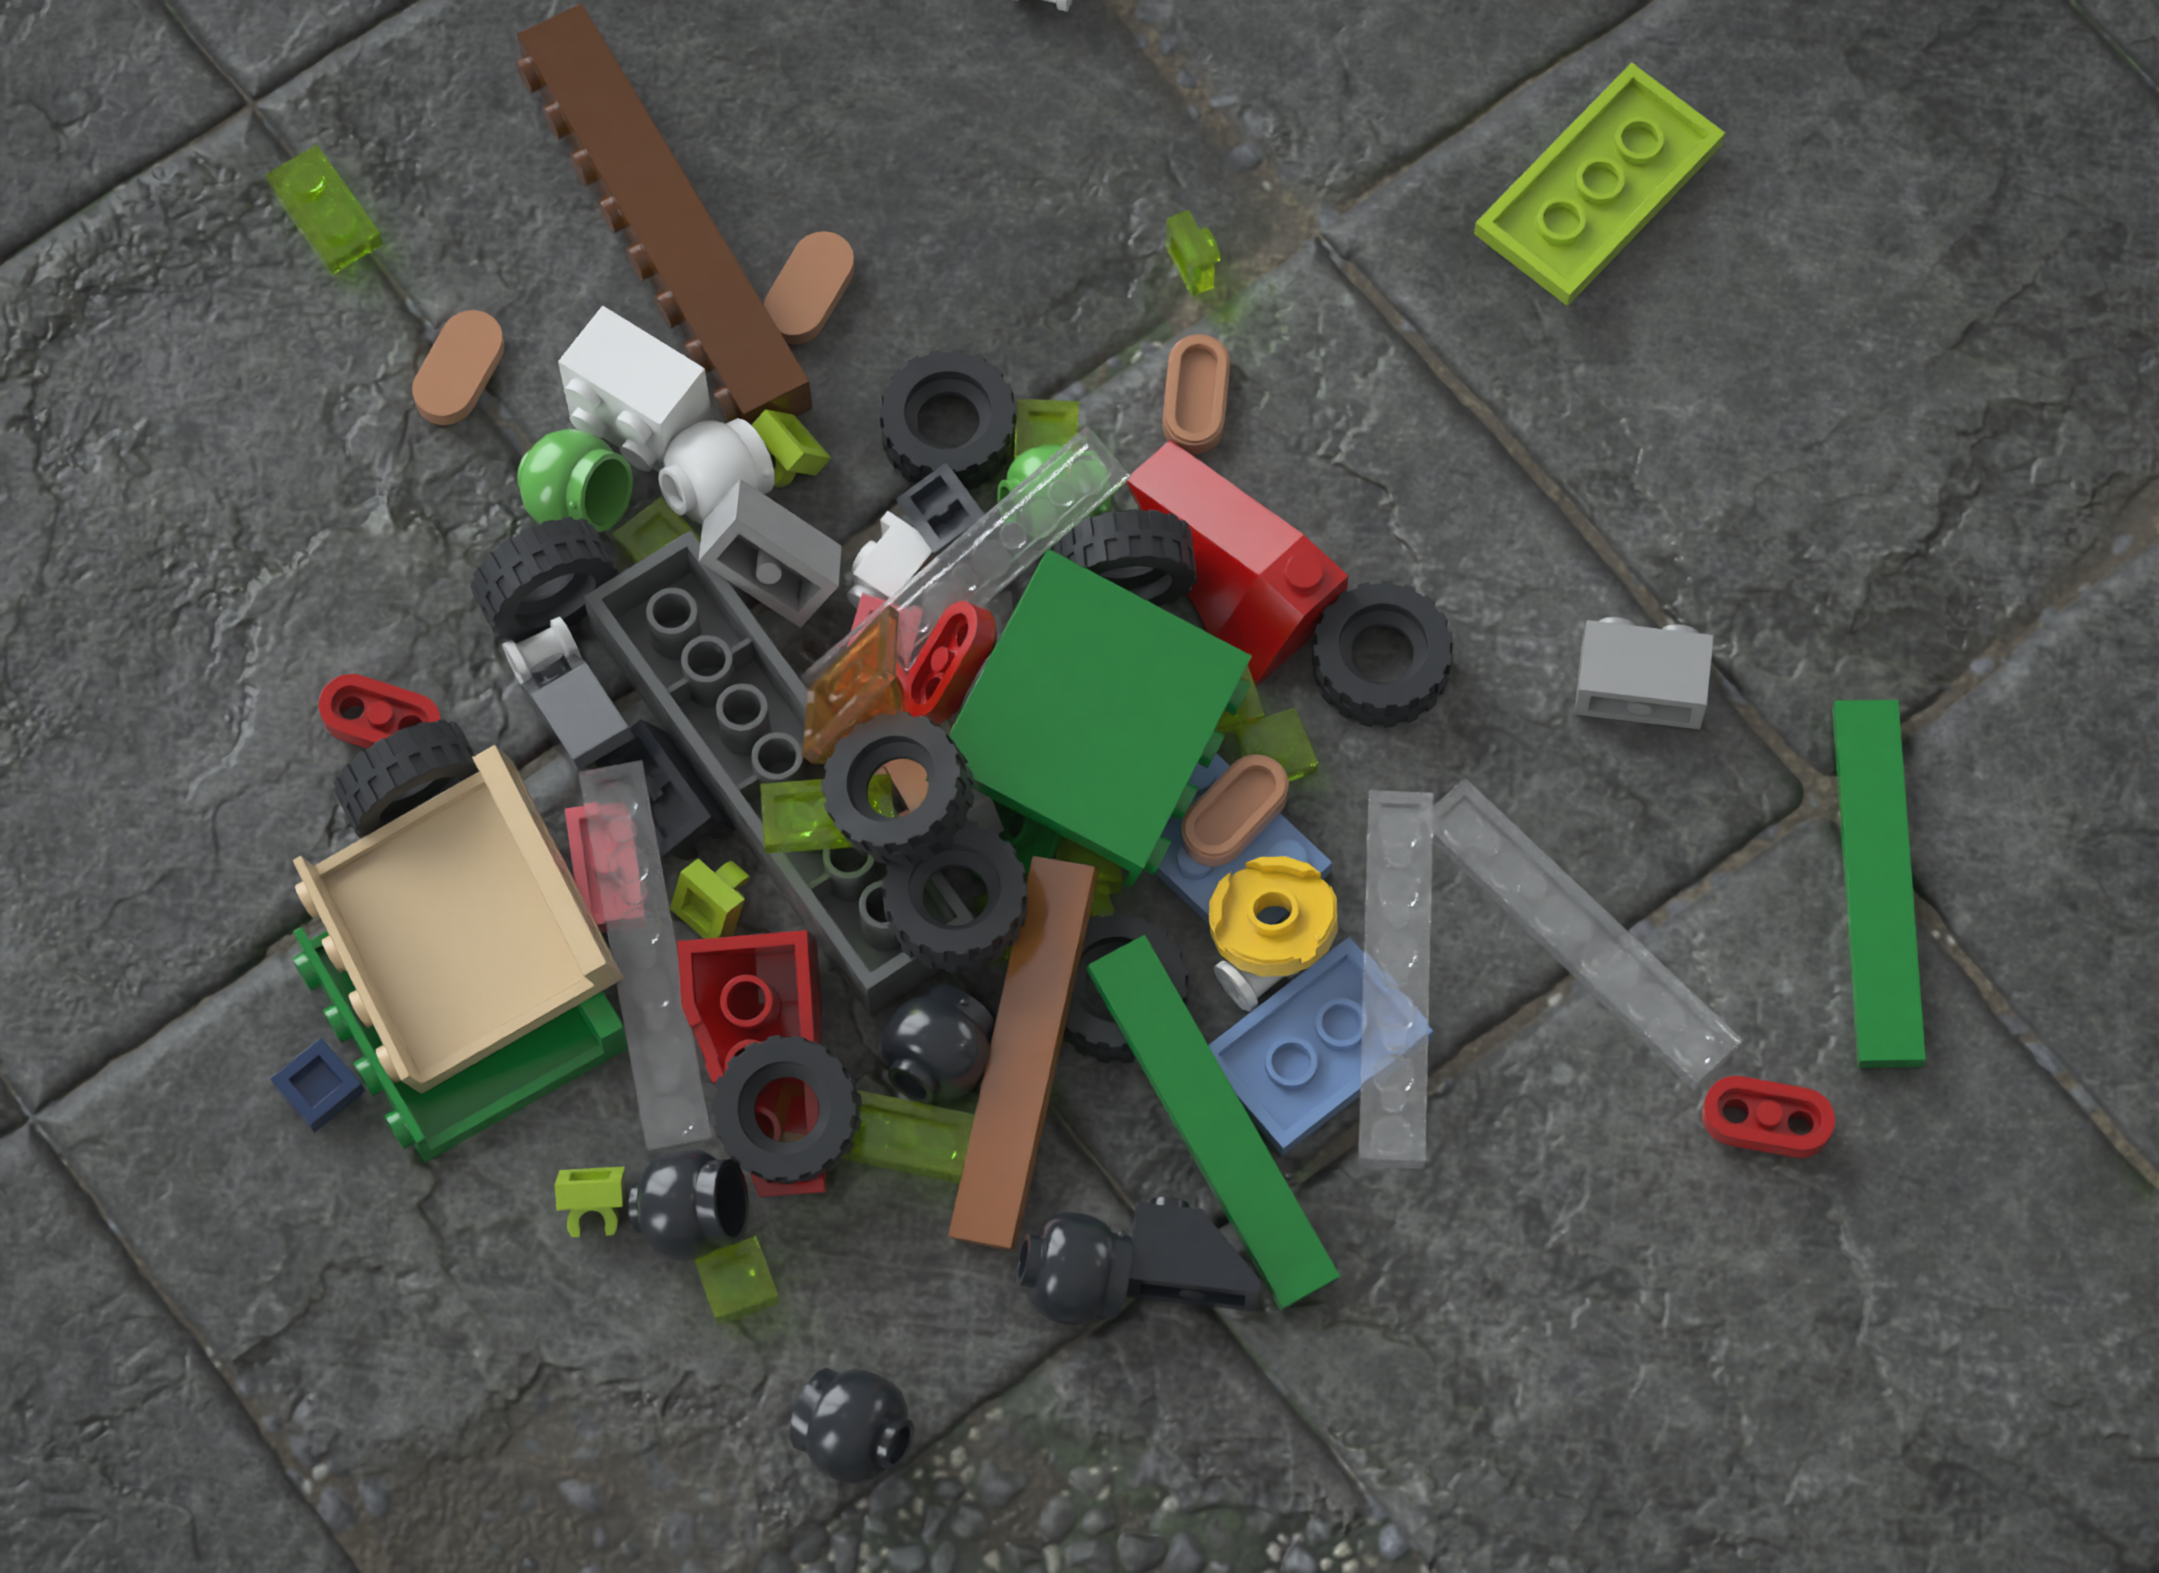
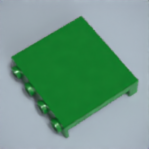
M1047 548L953 725L949 736L968 761L966 765L973 773L975 784L972 785V788L1125 868L1129 872L1123 885L1132 888L1143 870L1152 875L1155 874L1167 852L1171 840L1161 834L1170 816L1181 821L1198 790L1197 786L1188 781L1197 763L1208 768L1216 755L1225 734L1216 730L1215 727L1224 711L1234 716L1246 696L1252 682L1241 676L1252 656Z
M302 927L293 931L301 953L294 956L292 960L310 992L322 987L332 1004L322 1011L335 1036L341 1044L350 1039L353 1040L362 1055V1058L353 1062V1065L366 1089L372 1097L383 1091L393 1108L392 1112L384 1115L393 1135L403 1150L414 1144L424 1163L629 1049L625 1028L605 994L601 991L420 1094L401 1080L394 1083L382 1067L376 1049L381 1047L383 1043L374 1025L367 1028L363 1024L349 999V994L355 991L356 988L347 970L340 973L329 959L323 947L322 939L329 936L328 931L326 930L310 940Z

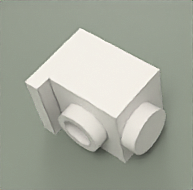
M887 511L880 520L882 538L878 543L869 541L858 553L852 565L854 586L847 593V598L856 609L858 608L862 593L911 607L940 571L939 559L919 531Z

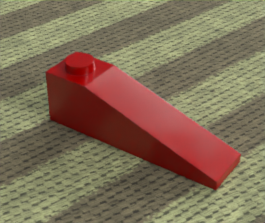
M1171 440L1126 478V486L1140 511L1156 510L1164 514L1171 513L1178 516L1179 520H1185L1189 524V529L1192 531L1197 582L1196 585H1192V590L1185 596H1189L1203 622L1205 632L1252 656L1243 675L1256 687L1314 636L1317 623H1321L1324 609L1328 604L1332 605L1337 600V595L1348 587L1349 576L1304 534Z
M807 930L677 941L681 1007L697 1039L713 1084L716 1085L718 1077L724 1075L728 1068L726 1064L733 1056L738 1057L745 1051V1046L755 1041L761 1043L767 1041V1037L770 1036L792 1037L793 1035L804 1037L809 1041L822 1045V1004L817 938ZM793 1077L779 1078L767 1084L760 1092L755 1105L756 1121L762 1132L769 1138L778 1142H795L807 1136L815 1127L819 1117V1101L814 1090L806 1082ZM826 1171L818 1175L819 1178L815 1180L794 1182L795 1184L767 1181L750 1173L760 1198L826 1193Z

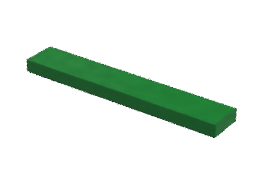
M1836 700L1832 713L1857 1068L1923 1067L1926 1057L1899 700Z
M1143 935L1089 964L1086 971L1279 1310H1284L1336 1281L1340 1277L1338 1271L1147 937Z

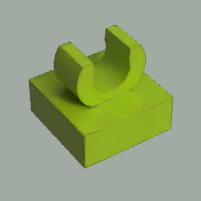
M765 409L751 425L762 438L769 454L775 457V483L773 486L775 488H783L790 484L796 472L816 476L831 460L830 455L793 414Z
M697 859L680 872L670 909L704 939L732 937L745 900L744 895L738 889L749 881L750 876L733 861L725 863L716 872H713L700 859Z
M625 1166L559 1170L555 1182L556 1211L570 1210L567 1217V1229L572 1238L580 1237L582 1231L581 1216L587 1211H597L604 1217L606 1236L615 1234L619 1222L617 1207H623L627 1192Z

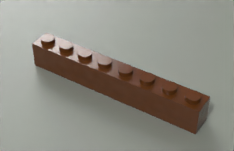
M580 3L518 33L517 37L522 58L515 61V66L524 86L530 94L538 90L547 104L542 107V111L553 135L557 140L567 137L575 151L570 153V159L578 177L585 187L594 183L602 196V199L598 200V206L607 226L613 234L621 230L623 231L631 245L626 248V253L635 273L641 281L651 278L659 294L654 296V300L664 322L670 329L676 326L680 327L687 339V342L682 344L686 357L705 368V374H708L716 388L715 391L711 392L713 402L725 424L739 418L752 425L765 409L793 414L795 417L813 409L809 379L583 4Z

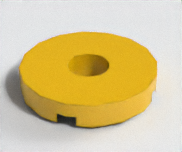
M1286 856L1259 857L1246 862V868L1237 871L1233 876L1230 871L1219 881L1209 901L1210 934L1220 955L1237 969L1261 977L1288 976L1311 967L1329 951L1338 932L1337 897L1331 885L1329 888L1328 884L1321 879V873L1310 864ZM1270 906H1279L1291 913L1287 920L1275 925L1262 923L1256 918L1259 912Z

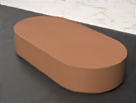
M816 232L804 237L795 247L765 298L764 306L787 344H803L818 336L853 278L855 266L852 248L838 234Z
M478 310L463 311L450 318L443 327L418 371L412 386L416 408L427 421L437 425H451L465 419L473 410L499 364L505 348L501 327L491 315Z
M1203 334L1187 336L1174 345L1168 359L1163 408V433L1167 442L1169 440L1173 441L1191 455L1210 451L1220 442L1224 433L1230 357L1225 346L1214 337Z
M1248 755L1234 762L1191 806L1183 818L1181 841L1188 856L1195 862L1210 867L1226 865L1237 858L1283 810L1287 802L1289 787L1288 777L1284 768L1274 759L1264 755Z

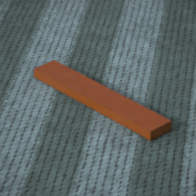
M1032 856L1026 883L1028 897L1027 917L1025 925L1020 926L1019 938L1011 950L990 1045L991 1052L985 1067L948 1237L953 1240L1016 1252L1099 876V870L1095 866Z

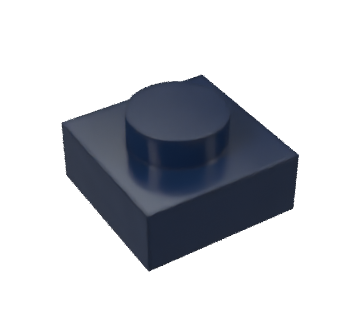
M319 1038L270 1078L273 1087L314 1133L365 1092L362 1083L322 1038Z

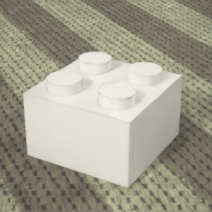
M604 306L599 309L558 361L571 423L577 429L600 438L603 437L619 447L625 459L642 471L649 472L653 468L660 472L664 468L663 460L667 447L678 433L693 424L713 420L705 368Z

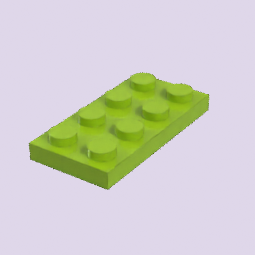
M1631 62L1475 222L1474 235L1566 306H1569L1719 150L1724 143L1725 132Z

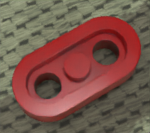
M958 601L950 605L942 614L904 682L902 693L903 705L911 716L919 717L922 715L931 719L934 724H939L948 720L960 708L966 692L996 645V623L989 610L966 601Z
M345 674L334 678L323 688L318 701L319 713L327 731L339 740L366 749L382 738H387L408 726L427 721L430 723L442 720L437 706L428 697L359 674ZM359 706L364 709L362 715L356 719L350 720L343 717L344 712L350 707Z
M1728 1076L1714 1083L1707 1092L1702 1107L1703 1124L1707 1132L1718 1142L1729 1146L1795 1158L1811 1157L1822 1151L1828 1144L1835 1126L1834 1110L1829 1101L1819 1092L1809 1088L1743 1076ZM1728 1107L1739 1108L1744 1112L1746 1120L1741 1123L1729 1122L1724 1117L1723 1110ZM1792 1119H1802L1808 1123L1811 1131L1806 1135H1797L1789 1129L1788 1122Z

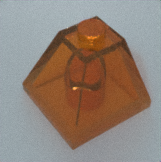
M888 605L807 690L802 756L811 763L826 764L827 758H831L836 748L834 746L840 738H845L853 731L851 728L861 721L864 724L874 719L873 716L882 713L895 715L897 711L907 712L908 689L899 611Z

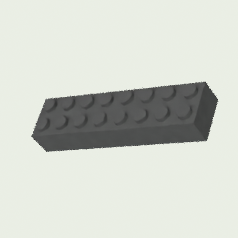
M690 530L586 594L584 600L590 627L809 932L817 938V943L868 1014L872 1016L943 970V968L933 967L931 969L921 965L919 959L914 956L910 958L902 951L901 943L898 939L894 941L889 931L888 920L885 918L882 892L883 877L887 876V864L876 862L871 855L867 854L865 857L858 852L833 824L834 821L827 814L823 804L826 803V797L821 792V780H825L826 776L824 767L827 758H831L836 748L834 746L840 740L841 735L729 582L698 561L700 543ZM871 778L868 786V800L872 809L885 817H900ZM940 871L928 880L923 891V903L928 913L935 920L943 924L956 926L969 923L975 919Z

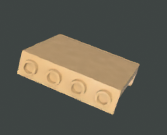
M496 745L472 757L479 772L315 866L302 856L293 860L302 879V882L295 885L296 892L308 913L314 919L320 916L329 933V936L322 939L323 947L329 959L340 973L347 970L356 988L355 991L349 994L350 1002L358 1017L367 1028L374 1025L383 1043L381 1047L376 1049L382 1067L394 1083L401 1080L420 1094L624 979L514 762Z

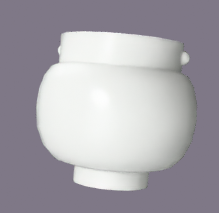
M739 418L726 424L714 420L702 421L678 433L667 447L663 460L664 468L659 472V485L670 508L678 515L685 514L692 521L703 524V520L740 479L762 494L772 491L775 483L771 457L762 438L747 421Z

